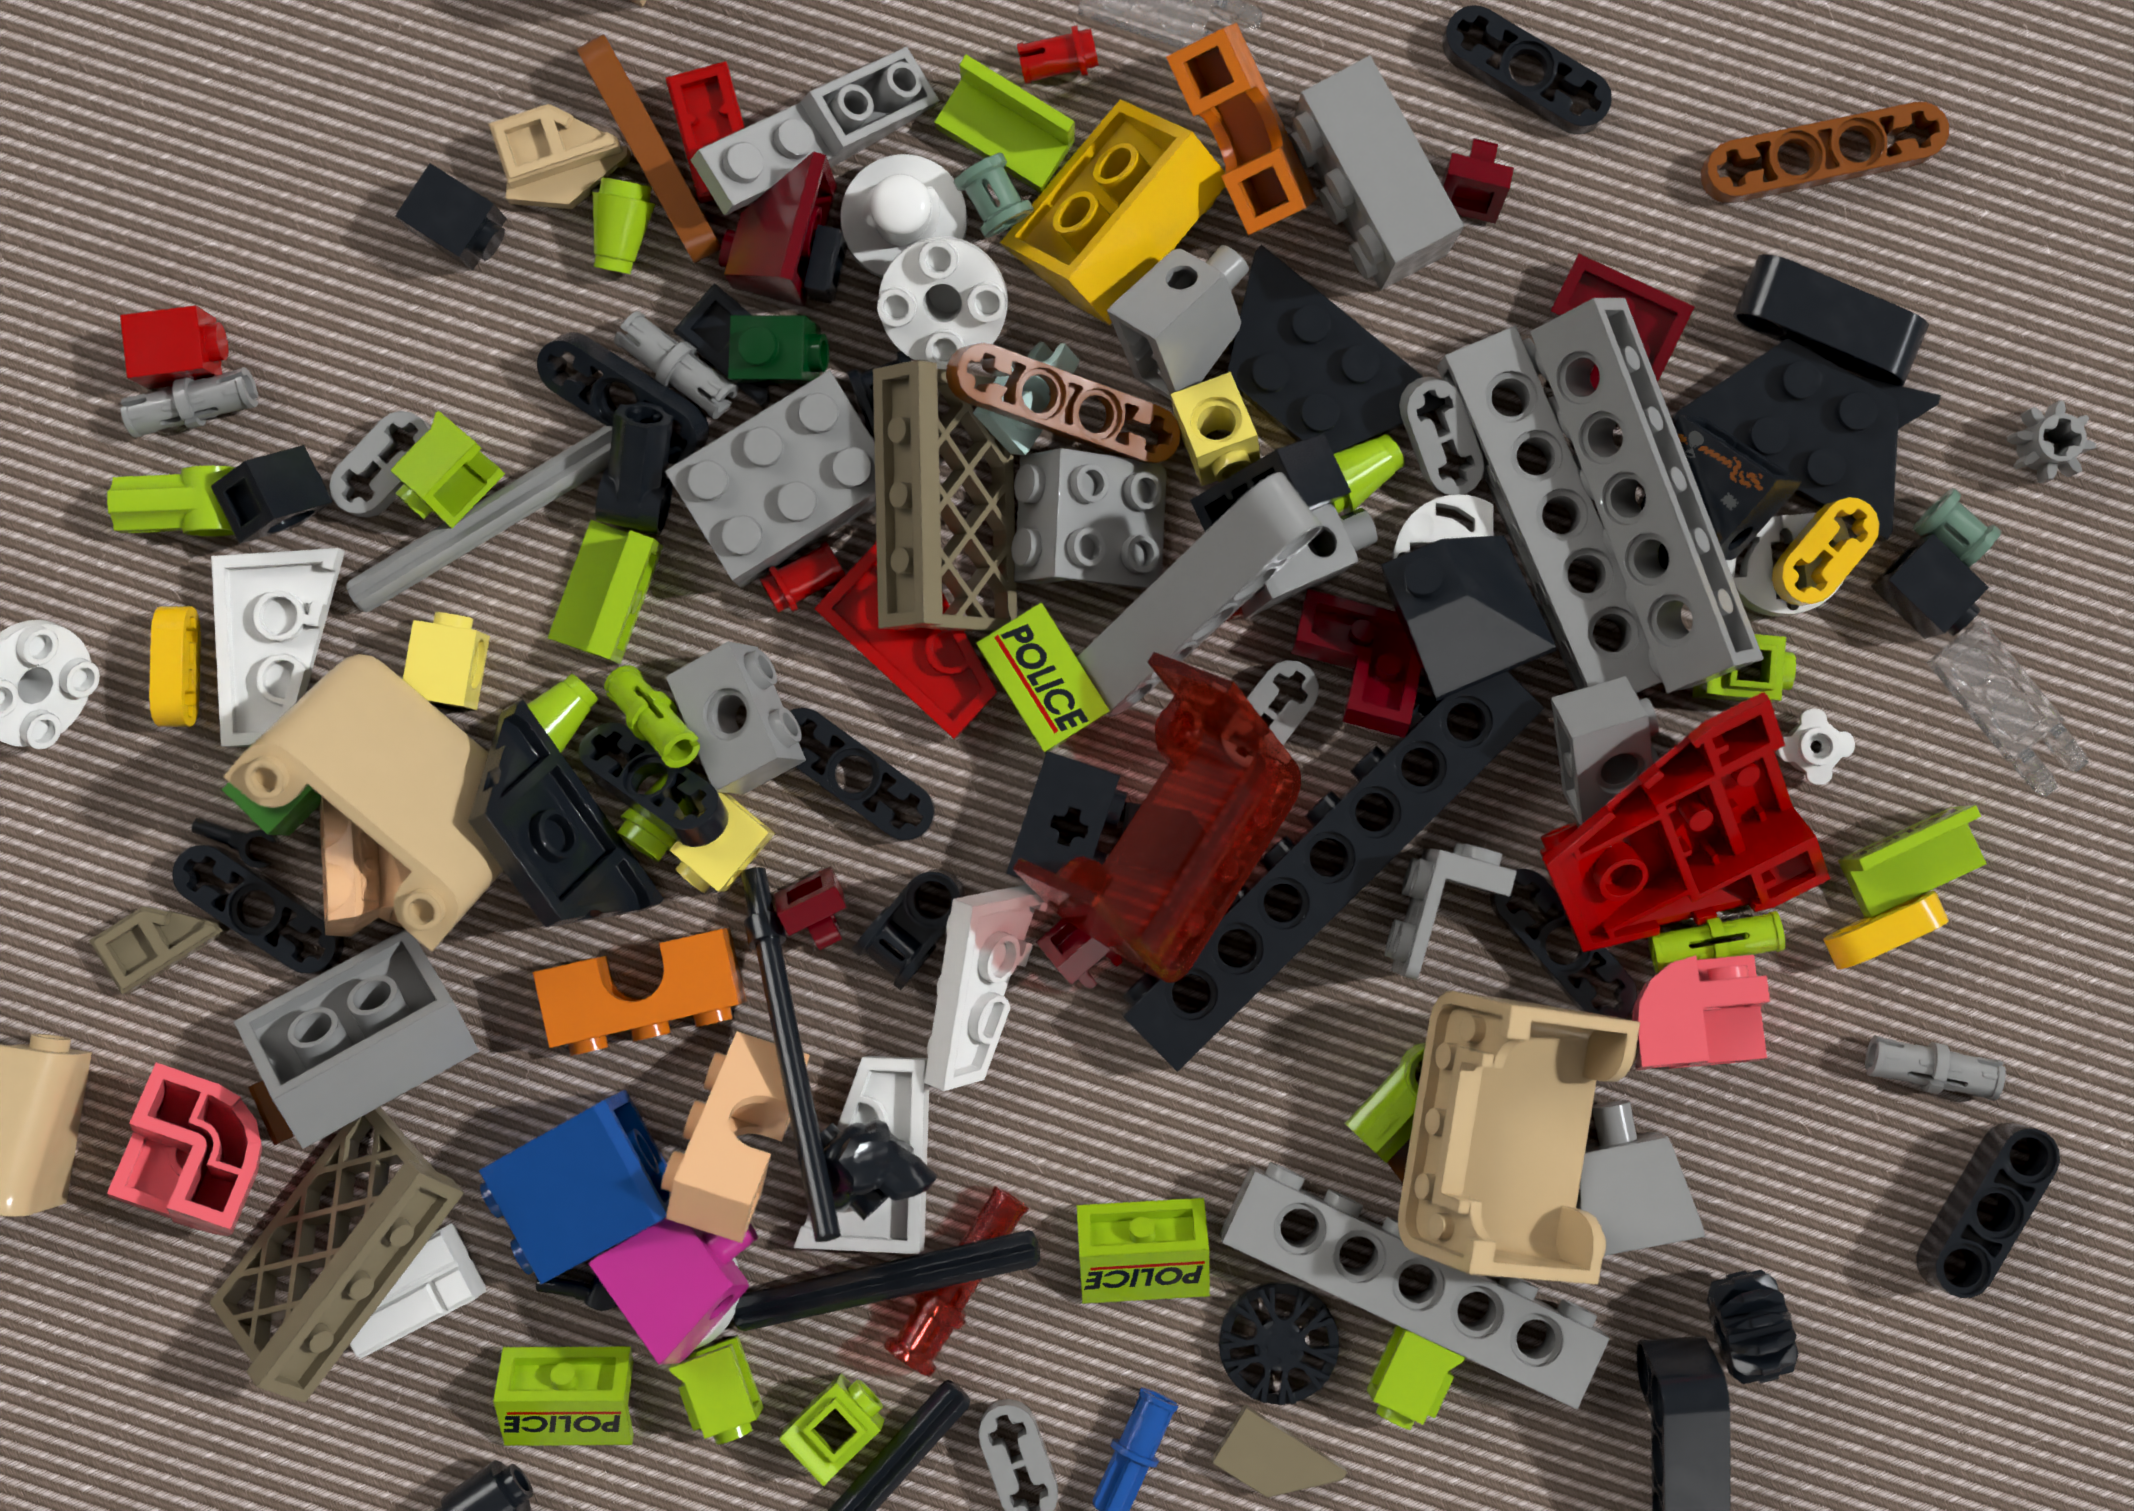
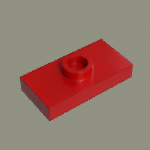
M726 61L665 77L695 190L701 204L713 201L714 198L692 164L691 158L699 149L745 128L730 69Z

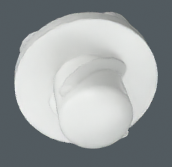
M909 154L887 156L872 162L861 170L848 186L842 201L840 217L845 242L855 261L872 274L883 278L895 257L915 242L939 236L964 240L967 230V210L962 192L958 191L953 183L954 178L937 163L921 156Z
M930 237L905 248L889 265L880 285L877 310L889 338L904 354L914 360L937 363L938 369L946 370L952 354L959 348L972 344H993L1007 315V289L997 265L979 247L954 237Z
M29 620L14 624L0 632L1 742L13 746H31L35 749H45L52 746L58 740L60 734L79 716L87 702L88 696L97 688L100 678L99 670L91 662L84 643L70 630L50 621Z

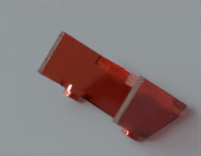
M1153 652L1147 663L1174 695L1168 706L1159 714L1155 723L1157 750L1168 763L1103 865L1088 857L1079 856L1069 861L1054 874L1019 858L1013 870L1057 915L1142 971L1165 982L1172 983L1183 978L1192 968L1292 809L1301 787V772L1297 763L1235 682Z

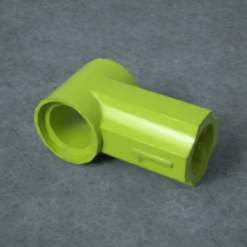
M215 465L191 466L181 469V474L113 477L112 485L107 491V506L114 531L129 534L183 531L186 535L210 537L235 535L210 486L236 467Z
M1426 1042L1416 1044L1408 1049L1400 1060L1399 1066L1344 1123L1386 1163L1411 1137L1419 1088L1415 1072L1416 1067L1423 1060Z

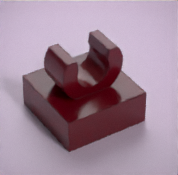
M1473 138L1469 157L1456 153L1451 154L1441 184L1458 215L1496 224L1510 190L1514 167L1494 163L1498 144Z
M831 866L774 894L777 915L788 936L807 927L819 950L843 939L838 930L840 925L834 914L847 907L842 886Z
M1084 900L1036 941L1056 969L1071 985L1079 980L1085 987L1093 989L1097 982L1088 970L1104 956L1116 967L1122 963L1121 954L1115 948L1120 942Z

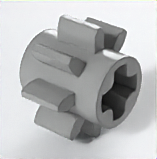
M2058 401L2049 405L2045 417L2035 407L2023 412L2020 415L2027 428L2007 436L2009 443L2017 445L2019 459L2013 465L2014 468L2020 469L2027 466L2033 470H2038V483L2043 484L2053 480L2057 474V467L2066 477L2080 473L2082 468L2076 457L2081 453L2096 448V443L2087 440L2084 428L2089 417L2084 415L2076 418L2070 414H2065L2066 407L2064 401ZM2048 432V438L2051 442L2044 441V433ZM2053 443H2058L2059 451L2054 453Z

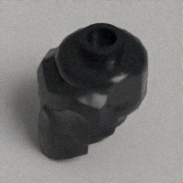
M873 1119L866 1125L863 1123H853L842 1131L832 1123L820 1133L836 1212L845 1211L850 1207L864 1221L888 1198L900 1201L929 1190L937 1178V1174L921 1158L913 1154L914 1148L894 1136L889 1130L887 1123L881 1120Z

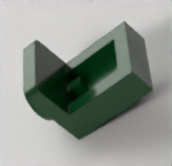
M805 315L730 316L728 379L734 383H797L803 387L819 377L820 372H826L829 364L827 336L821 334V327Z

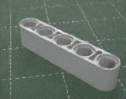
M1282 472L1267 477L1243 495L1078 655L1079 663L1110 710L1107 713L1109 717L1122 713L1148 694L1320 532L1322 524Z

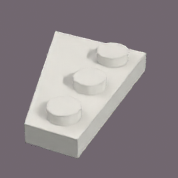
M331 548L211 556L221 747L251 746L306 694L344 557V550Z
M1032 883L953 899L951 913L946 925L947 940L942 972L937 983L938 997L932 1035L927 1046L928 1060L924 1083L941 1091H946L985 1079L1011 1008L1009 1001L1004 997L1006 988L1017 965L1026 967L1033 948V944L1024 941L1035 909L1046 912L1053 890Z
M862 1057L837 1128L842 1131L853 1123H863L866 1125L873 1119L886 1122L891 1133L913 1147V1154L921 1158L927 1165L929 1085L924 1083L928 1058ZM926 1191L900 1201L888 1198L864 1221L850 1207L845 1211L836 1212L841 1236L827 1242H815L808 1213L805 1224L800 1228L794 1248L920 1254L924 1251Z

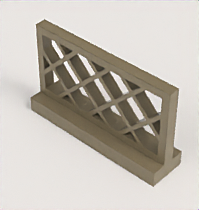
M915 360L873 369L878 628H925L993 633L1017 618L1016 582H1014L1015 563L1011 553L1012 541L1015 535L1013 454H1010L973 414L972 404L962 401L953 394L948 386L946 370L937 369V363ZM973 375L975 377L974 388L978 384L993 383L996 378ZM938 389L951 407L941 421L938 419ZM959 421L974 442L964 456L949 435ZM939 452L952 470L942 485L940 484ZM982 457L985 458L991 467L992 484L987 490L973 471ZM961 485L976 505L966 519L963 518L951 500ZM940 516L954 534L943 550L941 548ZM984 520H986L993 531V548L989 553L986 552L974 534ZM962 549H964L977 568L967 583H965L952 564ZM942 580L955 598L944 614L942 607ZM986 583L994 593L995 618H989L976 599V596Z
M381 1107L342 1127L209 1302L252 1362L246 1373L258 1388L305 1403L464 1194L463 1190L452 1178L438 1173ZM373 1126L375 1132L372 1155L358 1158L360 1141ZM404 1163L388 1184L389 1167ZM370 1171L367 1197L352 1202L356 1174ZM336 1180L332 1207L319 1210L322 1191L330 1181ZM364 1214V1217L348 1236L350 1218ZM330 1223L327 1250L313 1254L316 1227ZM296 1231L293 1259L280 1262L282 1244L291 1232ZM325 1266L309 1288L311 1269ZM291 1274L287 1303L274 1306L277 1277ZM257 1282L253 1311L242 1313L237 1307V1303L252 1283ZM285 1318L282 1325L269 1340L271 1321Z

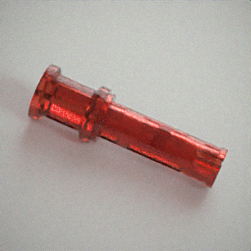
M994 1186L991 1190V1195L966 1234L960 1240L958 1246L1012 1234L1024 1213L1026 1214L1029 1210V1207L1005 1190ZM982 1279L916 1293L913 1297L916 1303L915 1308L897 1336L887 1338L883 1344L884 1348L910 1368L925 1376L932 1377L937 1369L934 1360L954 1330H962L966 1324L965 1318L967 1313L963 1309Z

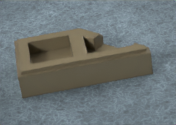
M143 906L93 937L89 942L121 994H129L228 932L229 929L219 921L152 906Z
M1246 1404L1211 1458L1214 1465L1267 1498L1341 1481L1347 1474V1470L1343 1465Z

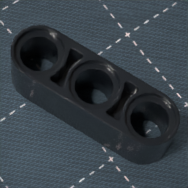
M1769 254L1758 256L1733 315L1736 321L1743 326L1779 342L1789 338L1845 370L1864 378L1904 386L1929 327L1928 322L1924 318L1905 308L1789 259Z
M2014 1122L1998 1124L1988 1131L1919 1246L1916 1255L1917 1268L1925 1281L1959 1298H1973L1982 1294L1989 1287L2059 1167L2060 1150L2055 1140L2049 1134ZM2025 1138L2030 1146V1157L2022 1168L2015 1170L2010 1162V1151L2018 1140ZM1993 1193L1998 1202L1996 1216L1991 1222L1981 1225L1977 1218L1978 1204L1984 1196ZM1962 1249L1965 1255L1964 1270L1958 1277L1947 1280L1944 1274L1945 1260L1951 1252Z

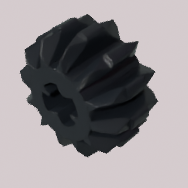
M1746 1270L1727 1274L1726 1278L1711 1282L1707 1298L1710 1310L1709 1319L1713 1326L1714 1339L1717 1341L1720 1349L1721 1359L1725 1361L1728 1373L1742 1384L1756 1381L1761 1384L1778 1380L1780 1375L1794 1372L1799 1355L1795 1343L1797 1335L1792 1326L1791 1314L1788 1312L1785 1304L1784 1294L1779 1291L1776 1280L1763 1270L1748 1273Z

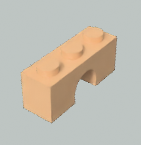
M736 1031L727 1055L716 1052L711 1061L704 1083V1089L711 1091L706 1103L695 1100L683 1132V1138L690 1140L685 1154L673 1151L663 1176L661 1189L671 1192L666 1219L742 1243L763 1190L771 1153L747 1146L736 1137L744 1134H758L782 1142L790 1122V1116L775 1043ZM804 1053V1058L807 1067L810 1055Z

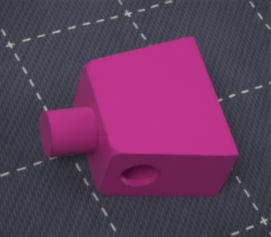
M665 1218L595 1257L588 1264L659 1365L680 1364L747 1290L749 1286L748 1281L732 1259L756 1241L758 1235L750 1223L743 1242L739 1243Z

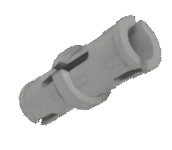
M639 311L627 317L620 328L628 333L624 335L622 332H617L614 338L615 345L626 350L655 372V380L668 388L675 387L704 409L711 418L716 419L729 408L732 402L725 397L728 395L731 398H735L738 393V386L728 381L696 357L697 349L687 341L678 343L646 319L645 315Z
M242 367L206 379L202 378L195 381L188 377L176 379L173 382V386L163 390L125 397L121 400L123 407H120V411L128 433L132 437L138 438L159 430L186 425L190 429L200 427L206 424V419L217 417V415L255 408L258 406V401L256 400L258 392L251 373L247 368Z
M1874 1035L1869 1042L1866 1052L1865 1069L1868 1076L1910 1082L1920 1085L1924 1092L1939 1094L1942 1090L1956 1091L1996 1101L1999 1099L2005 1083L2006 1069L2003 1067V1061L1952 1052L1948 1045L1931 1042L1928 1046L1913 1045Z

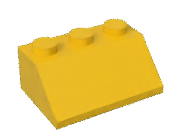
M1120 99L1032 203L1033 212L1015 224L1000 243L1007 251L1074 306L1110 325L1112 321L1107 310L1168 253L1174 250L1201 215L1205 214L1212 207L1217 196L1226 187L1221 177L1225 174V171L1191 130Z

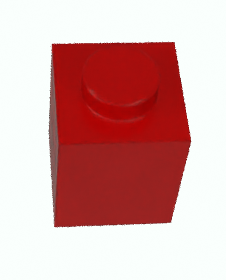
M197 305L120 315L128 379L147 389L173 386V382L176 379L188 377L195 381L222 374L221 361L227 360L229 353L226 332L220 322H216L214 316Z

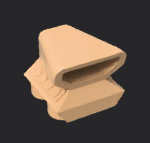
M321 796L320 842L325 935L352 937L377 918L403 927L397 920L394 911V896L399 886L412 871Z

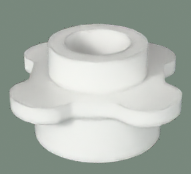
M1809 709L1800 715V725L1792 729L1787 737H1783L1786 746L1778 749L1777 753L1782 761L1790 762L1794 768L1805 772V778L1809 783L1822 785L1831 780L1832 769L1842 757H1848L1854 752L1855 741L1849 732H1839L1827 722L1825 712L1820 709ZM1813 741L1820 742V752L1814 753L1811 750L1810 746Z

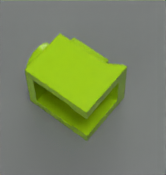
M440 411L435 413L431 429L390 470L403 483L395 494L423 520L433 512L450 528H453L505 473L480 452L482 448Z
M1754 634L1764 658L1761 662L1760 682L1737 680L1738 670L1693 687L1692 697L1744 702L1765 692L1770 698L1771 703L1782 701V690L1792 689L1796 674L1795 654L1793 652H1785L1786 637Z
M1396 1325L1366 1388L1372 1400L1379 1404L1376 1413L1389 1422L1408 1430L1412 1429L1415 1421L1424 1425L1428 1415L1436 1418L1454 1379L1450 1370L1464 1362L1465 1357Z
M738 1335L693 1351L680 1364H672L670 1366V1373L682 1381L678 1390L693 1431L701 1429L704 1439L713 1436L716 1445H720L741 1438L753 1430L750 1422L758 1419L764 1406Z
M841 1373L785 1426L779 1440L824 1487L844 1465L881 1431L885 1419L878 1412L883 1408V1405L864 1382L856 1379L851 1384ZM834 1408L856 1430L836 1451L814 1429Z

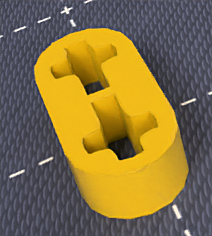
M1848 497L1827 503L1818 510L1778 558L1773 567L1772 582L1774 590L1782 600L1791 605L1804 606L1824 601L1833 594L1873 546L1878 537L1879 520L1877 513L1871 505L1859 498ZM1852 514L1856 520L1852 524L1851 529L1857 535L1856 539L1848 538L1841 540L1832 548L1829 542L1840 529L1838 522L1834 520L1835 516L1840 518ZM1819 556L1822 561L1811 574L1812 580L1817 584L1816 587L1811 586L1798 590L1794 584L1798 581L1799 574L1793 568L1794 565L1810 564Z
M159 606L152 618L149 701L152 719L158 727H191L197 720L200 702L201 625L197 610L193 606Z
M1928 891L1875 917H1865L1826 936L1823 941L1836 969H1845L1868 961L1945 925L1949 919L1936 891Z

